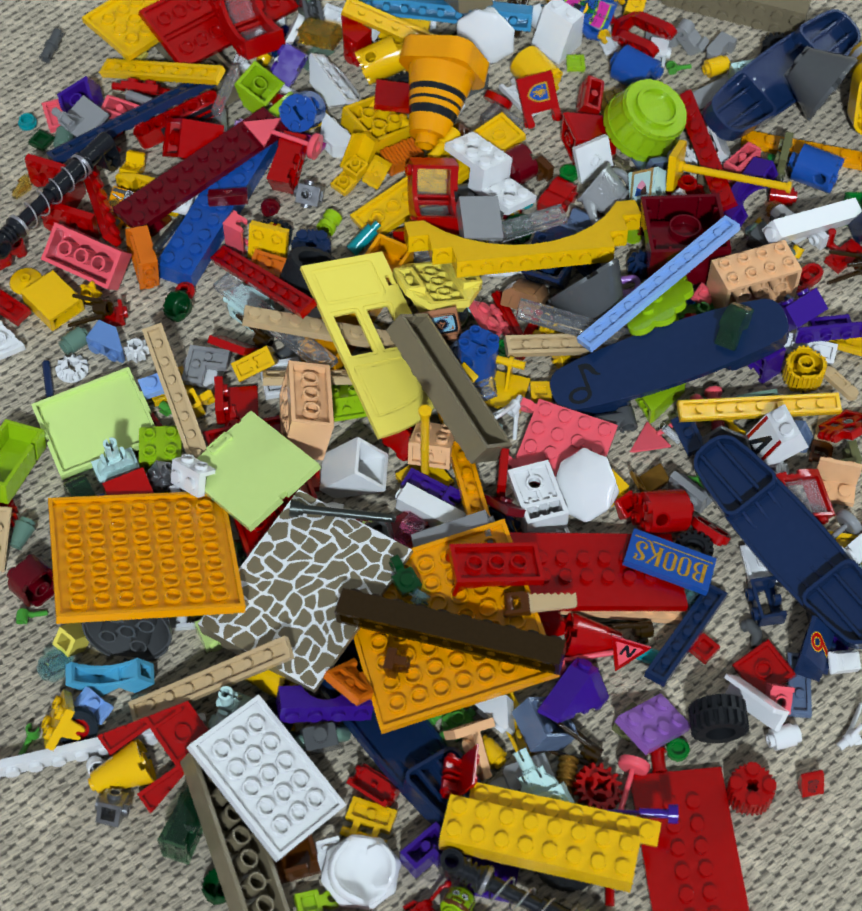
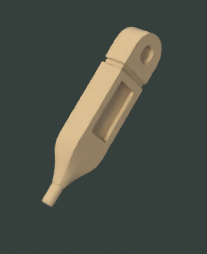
M827 366L824 379L850 401L856 400L859 395L858 389L851 385L836 369Z

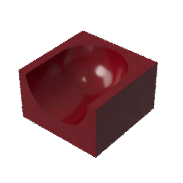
M719 193L641 196L639 208L641 220L637 234L645 236L647 255L646 280L724 217ZM730 239L686 274L688 281L692 285L707 284L711 260L731 255Z

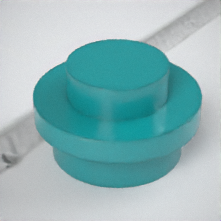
M24 113L19 117L18 126L21 130L30 131L37 126V120L32 114Z

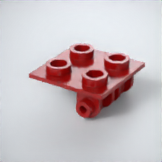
M476 744L460 759L456 758V755L453 753L447 754L444 758L440 789L443 798L449 799L450 794L463 797L468 790L474 788L478 779L476 768L480 760V755L478 754L479 744Z

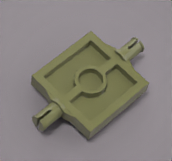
M786 131L785 138H780L778 150H781V152L777 151L774 164H778V166L775 165L778 171L775 181L783 182L789 150L793 145L794 133Z

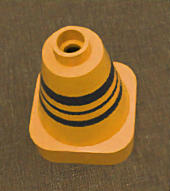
M407 35L403 40L399 62L409 73V134L415 139L414 145L416 147L432 151L438 144L437 141L445 137L451 127L454 126L470 91L484 88L489 62L471 41L463 37L454 35Z

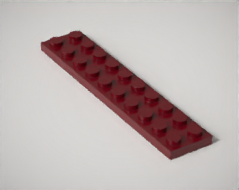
M262 107L112 207L113 212L130 228L145 225L149 228L279 140V136L272 134L265 147H263L243 124L246 121L274 119L276 117ZM279 122L275 130L284 133V130L288 131V128Z

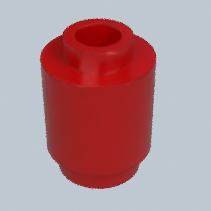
M792 187L791 193H786L785 190L770 188L768 202H773L776 205L792 206V203L797 201L798 192L794 191V187Z

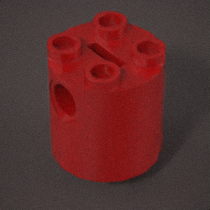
M684 489L634 493V513L631 514V522L633 525H637L639 530L649 534L682 532L690 527L694 506Z

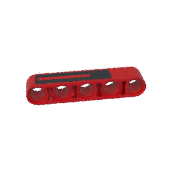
M210 90L139 124L134 128L133 134L142 148L149 149L164 142L166 118H184L204 122L219 115L224 107L217 93Z

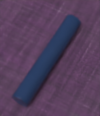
M46 360L42 362L45 394L46 398L54 396L50 361Z

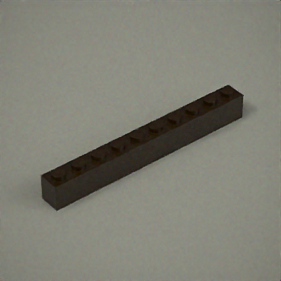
M354 588L342 589L334 611L338 623L560 675L566 654V640L556 635H542L534 630L525 631L517 629L513 625L495 624L491 620H478L466 614L457 615L444 609L435 610L423 604L414 605L406 603L401 599H388L380 594L371 595Z

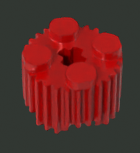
M749 762L747 765L744 764L743 767L740 765L738 769L736 768L732 772L726 788L727 798L730 801L729 806H732V810H736V813L740 812L742 815L746 813V816L748 814L751 816L756 814L757 816L758 814L762 815L763 812L769 809L777 788L775 779H772L773 775H769V770L765 771V767L761 768V765L756 762Z

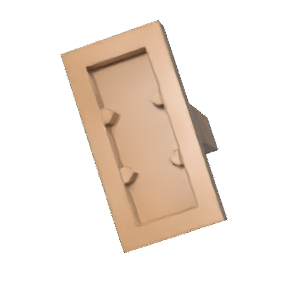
M493 717L481 718L443 731L445 740L462 738V748L465 753L476 744H479L478 754L480 755V760L476 768V774L480 780L492 777L480 731L495 727Z

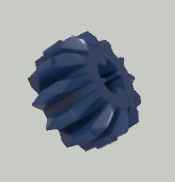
M639 249L637 253L632 252L631 257L627 260L628 274L637 275L641 281L642 279L646 280L647 255L646 251L643 252Z

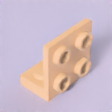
M421 421L416 424L408 442V464L421 466ZM430 421L429 467L450 470L452 446L455 441L454 436L445 424L431 423Z
M820 457L816 469L819 470L830 502L853 507L856 484L862 471V464L854 461L837 460L832 457Z

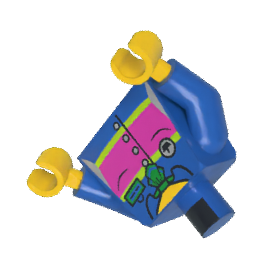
M588 0L585 7L575 3L573 7L584 13L582 30L584 36L588 40L601 41L603 44H606L608 42L606 37H611L607 29L618 5L616 3L618 1L619 4L623 5L626 2L625 0Z

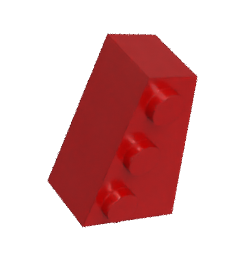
M284 130L285 134L309 142L307 135ZM282 137L279 138L278 148L266 177L273 190L294 194L295 186H298L307 146Z

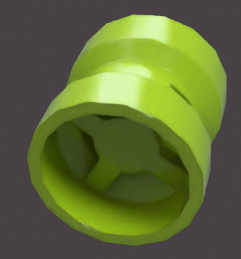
M327 209L323 214V219H320L316 225L318 231L324 230L328 236H333L336 227L342 221V216L333 209Z

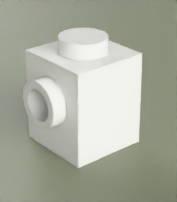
M651 37V41L659 49V53L654 59L661 61V67H665L666 58L670 59L672 48L669 47V41L663 38Z

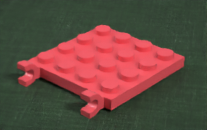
M522 398L520 411L533 415L516 458L514 459L509 455L508 468L513 469L549 460L556 477L561 461L582 448H587L592 452L607 457L618 425L541 399L535 404L530 399Z

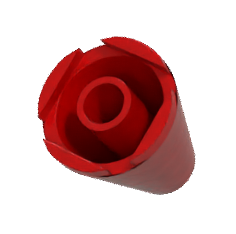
M571 612L566 616L565 656L570 657L613 650L611 635L620 638L624 637H622L620 631L578 613Z

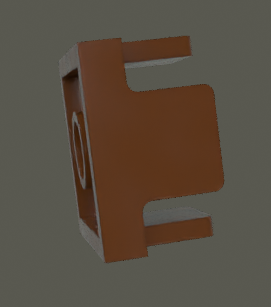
M312 834L277 862L273 859L281 884L321 873Z

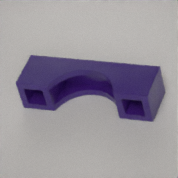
M754 157L742 174L775 180L778 176V171L773 161ZM736 181L731 189L738 206L723 212L724 216L726 215L736 221L741 227L748 217L743 206L746 198L757 190L769 187Z
M302 685L278 686L276 698L278 719L281 723L371 720L374 708L371 699L356 706L343 694L334 699H318L309 695Z

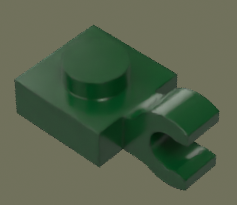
M398 554L390 558L391 562H389V565L395 575L391 576V581L402 598L422 588V583L411 566L405 569Z

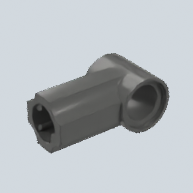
M631 406L620 407L616 412L594 415L595 418L618 425L617 430H620L621 433H625L624 431L628 430L633 432L638 428L634 409Z

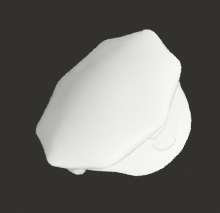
M486 7L483 10L474 9L458 20L457 36L471 41L489 63H497L514 52L515 31L494 7Z
M582 448L561 461L555 478L569 515L583 522H589L605 513L613 505L619 494L616 479L607 457L592 452L587 448Z
M352 834L328 849L321 875V883L339 906L372 910L396 892L401 861L384 839Z

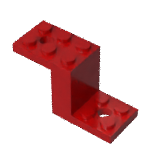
M29 153L24 158L30 182L36 187H44L49 182V178L53 179L61 171V166H66L65 164ZM79 181L75 185L74 191L67 192L60 204H50L49 215L41 216L44 227L47 230L52 231L54 223H60L100 239L95 214L77 209L86 194L83 181ZM47 207L41 214H47L49 211V207Z

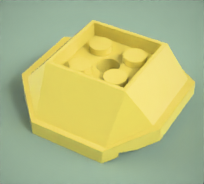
M431 261L410 263L393 269V277L404 294L412 300L419 313L455 306L459 312H463L465 308L470 307L482 289L483 281L479 276L456 278L452 263L432 265Z

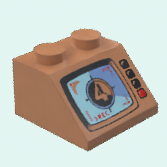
M456 306L421 312L429 315L444 339L447 338V341L458 340L459 336L463 333L460 314Z

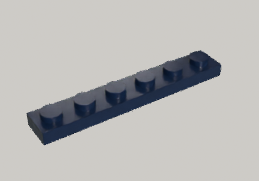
M710 584L707 595H699L649 665L644 677L665 687L726 600L727 592Z

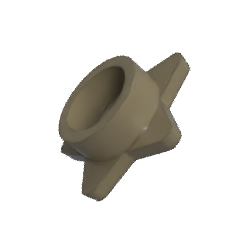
M617 155L613 160L615 163L614 167L621 168L626 172H634L630 162L621 159Z

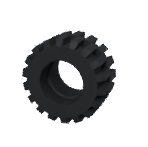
M713 694L695 700L688 707L691 735L695 740L705 743H726L739 739L749 732L747 708L742 697L732 694Z

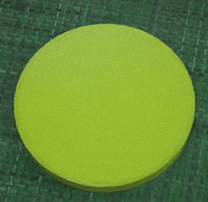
M628 230L627 243L636 244L642 240V235H638L637 230Z

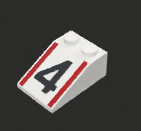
M785 404L767 413L745 435L748 436L752 451L770 468L808 448L804 437Z

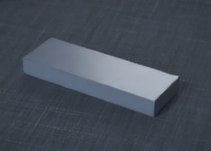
M788 652L787 663L794 671L799 653ZM796 674L794 678L787 682V685L795 688L792 697L791 714L788 717L811 718V679Z

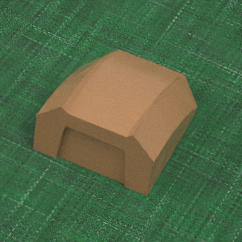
M522 277L510 283L503 290L500 305L538 317L551 295L546 285Z

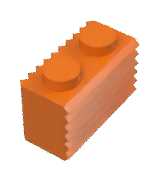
M413 137L403 139L393 146H386L380 150V157L392 163L388 171L390 177L405 171L406 164H409V157H424L423 150L414 145L415 140Z

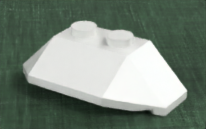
M310 53V84L315 92L324 100L326 106L343 108L344 106L361 101L362 97L335 64L328 61L326 55Z

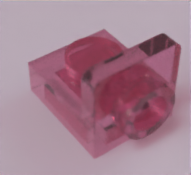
M409 512L401 522L393 538L408 548H412L411 534L425 530L428 522Z

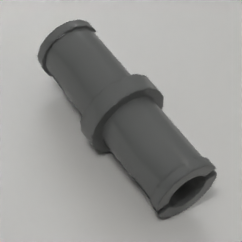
M54 28L50 38L45 41V47L39 56L42 62L50 63L54 52H57L58 44L64 36L62 30Z

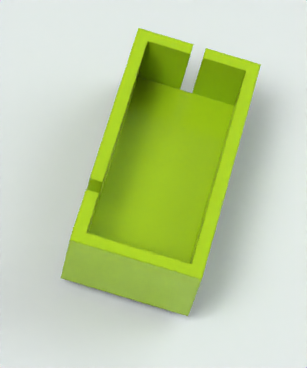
M7 419L0 426V503L7 505L10 503L36 464V460L40 458L46 449L45 432L43 429Z

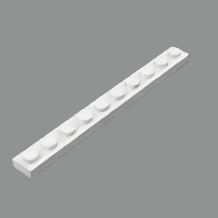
M205 712L199 713V717L208 728ZM150 728L134 739H139L147 746L158 743ZM98 737L56 746L54 751L43 749L0 759V777L13 778L26 771L39 772L43 770V767H61L69 761L76 760L82 762L94 755L108 756L110 754Z

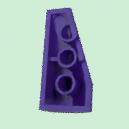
M85 76L59 92L57 97L61 110L67 113L83 95L101 108L104 99L100 85Z
M577 657L567 668L537 712L556 723H560L574 718L577 713L586 714L592 708L595 710L601 709L608 701L609 695L598 668L593 666L590 661Z

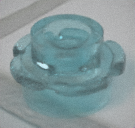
M415 588L412 593L409 592V595L412 596L410 601L414 604H429L427 602L430 596L423 591Z

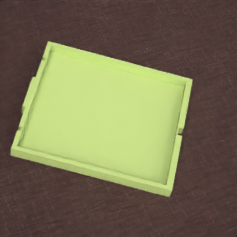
M129 367L31 404L38 423L45 432V440H49L47 445L62 480L92 469L91 461L99 459L101 454L105 457V448L103 447L105 439L110 444L109 438H115L119 451V447L124 449L131 447L133 452L139 450V428L156 427L151 418L152 413L142 391H139Z
M252 411L247 413L239 424L236 423L227 432H223L206 447V451L196 458L216 469L215 474L206 476L205 494L250 532L283 503V499L286 496L289 498L321 469L318 462Z

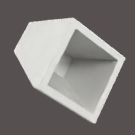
M551 0L543 8L531 46L538 47L549 59L560 64L566 58V55H570L581 45L584 13L562 0Z
M359 437L326 452L322 461L320 491L333 498L386 491L389 454Z

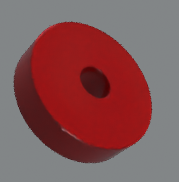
M486 90L483 96L493 105L506 111H510L513 105L511 101L491 90Z

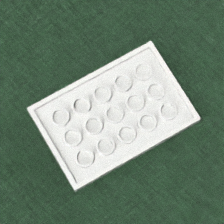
M259 694L187 747L188 751L275 862L280 860L346 806V803Z

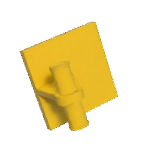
M498 355L496 364L506 365L508 368L507 373L496 371L494 380L486 384L482 398L487 406L502 409L518 395L526 397L531 379L512 374L513 367L524 370L526 361L516 360L512 356L507 358Z

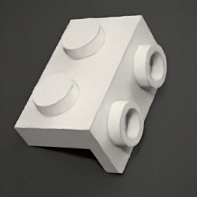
M183 454L181 457L172 459L171 483L197 498L205 496L206 476L215 474L216 469L209 466L208 463L194 458L191 454Z

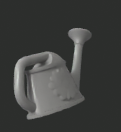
M610 163L604 167L577 199V202L583 203L592 225L599 221L597 211L606 215L616 201H626V196L629 193V189L625 187L618 177L620 176L629 188L628 173L621 168H612Z

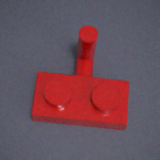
M834 228L829 229L827 248L836 251L862 253V246L852 238L841 247L836 245L834 239L837 231ZM830 254L825 258L824 263L839 274L847 268L848 263H853L855 258Z

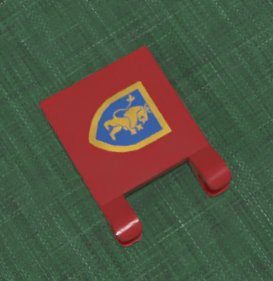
M552 70L516 79L524 117V126L526 128L532 129L535 127L532 114L550 109L553 120H562V112L558 103Z

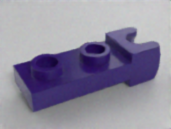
M412 467L401 483L402 489L408 482L454 507L455 504L451 501L461 502L458 489L452 486L448 487Z

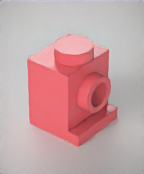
M767 683L765 695L776 703L778 699L783 698L781 706L790 712L789 715L791 714L792 697L795 688L789 685Z

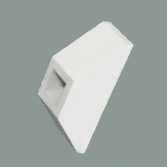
M326 113L322 120L320 132L323 135V142L326 143L324 150L332 157L343 158L351 135L347 129H343L338 124L335 118H331Z
M506 694L475 704L479 708L476 712L483 718L493 717L495 728L499 732L504 734L507 731L510 735H514L515 720L512 715L514 702Z

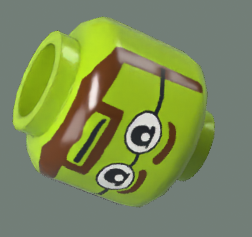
M453 886L448 889L442 899L440 910L472 911L475 906V898L467 888Z

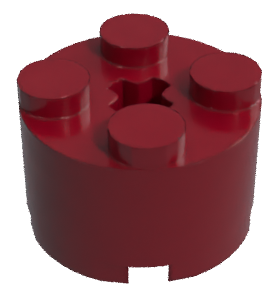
M518 143L504 150L507 155L512 157L510 178L522 185L538 174L537 161L532 159L530 156L532 152L526 145Z
M34 554L28 555L25 560L7 572L9 590L27 607H30V605L35 607L41 606L54 595L53 570L42 558Z

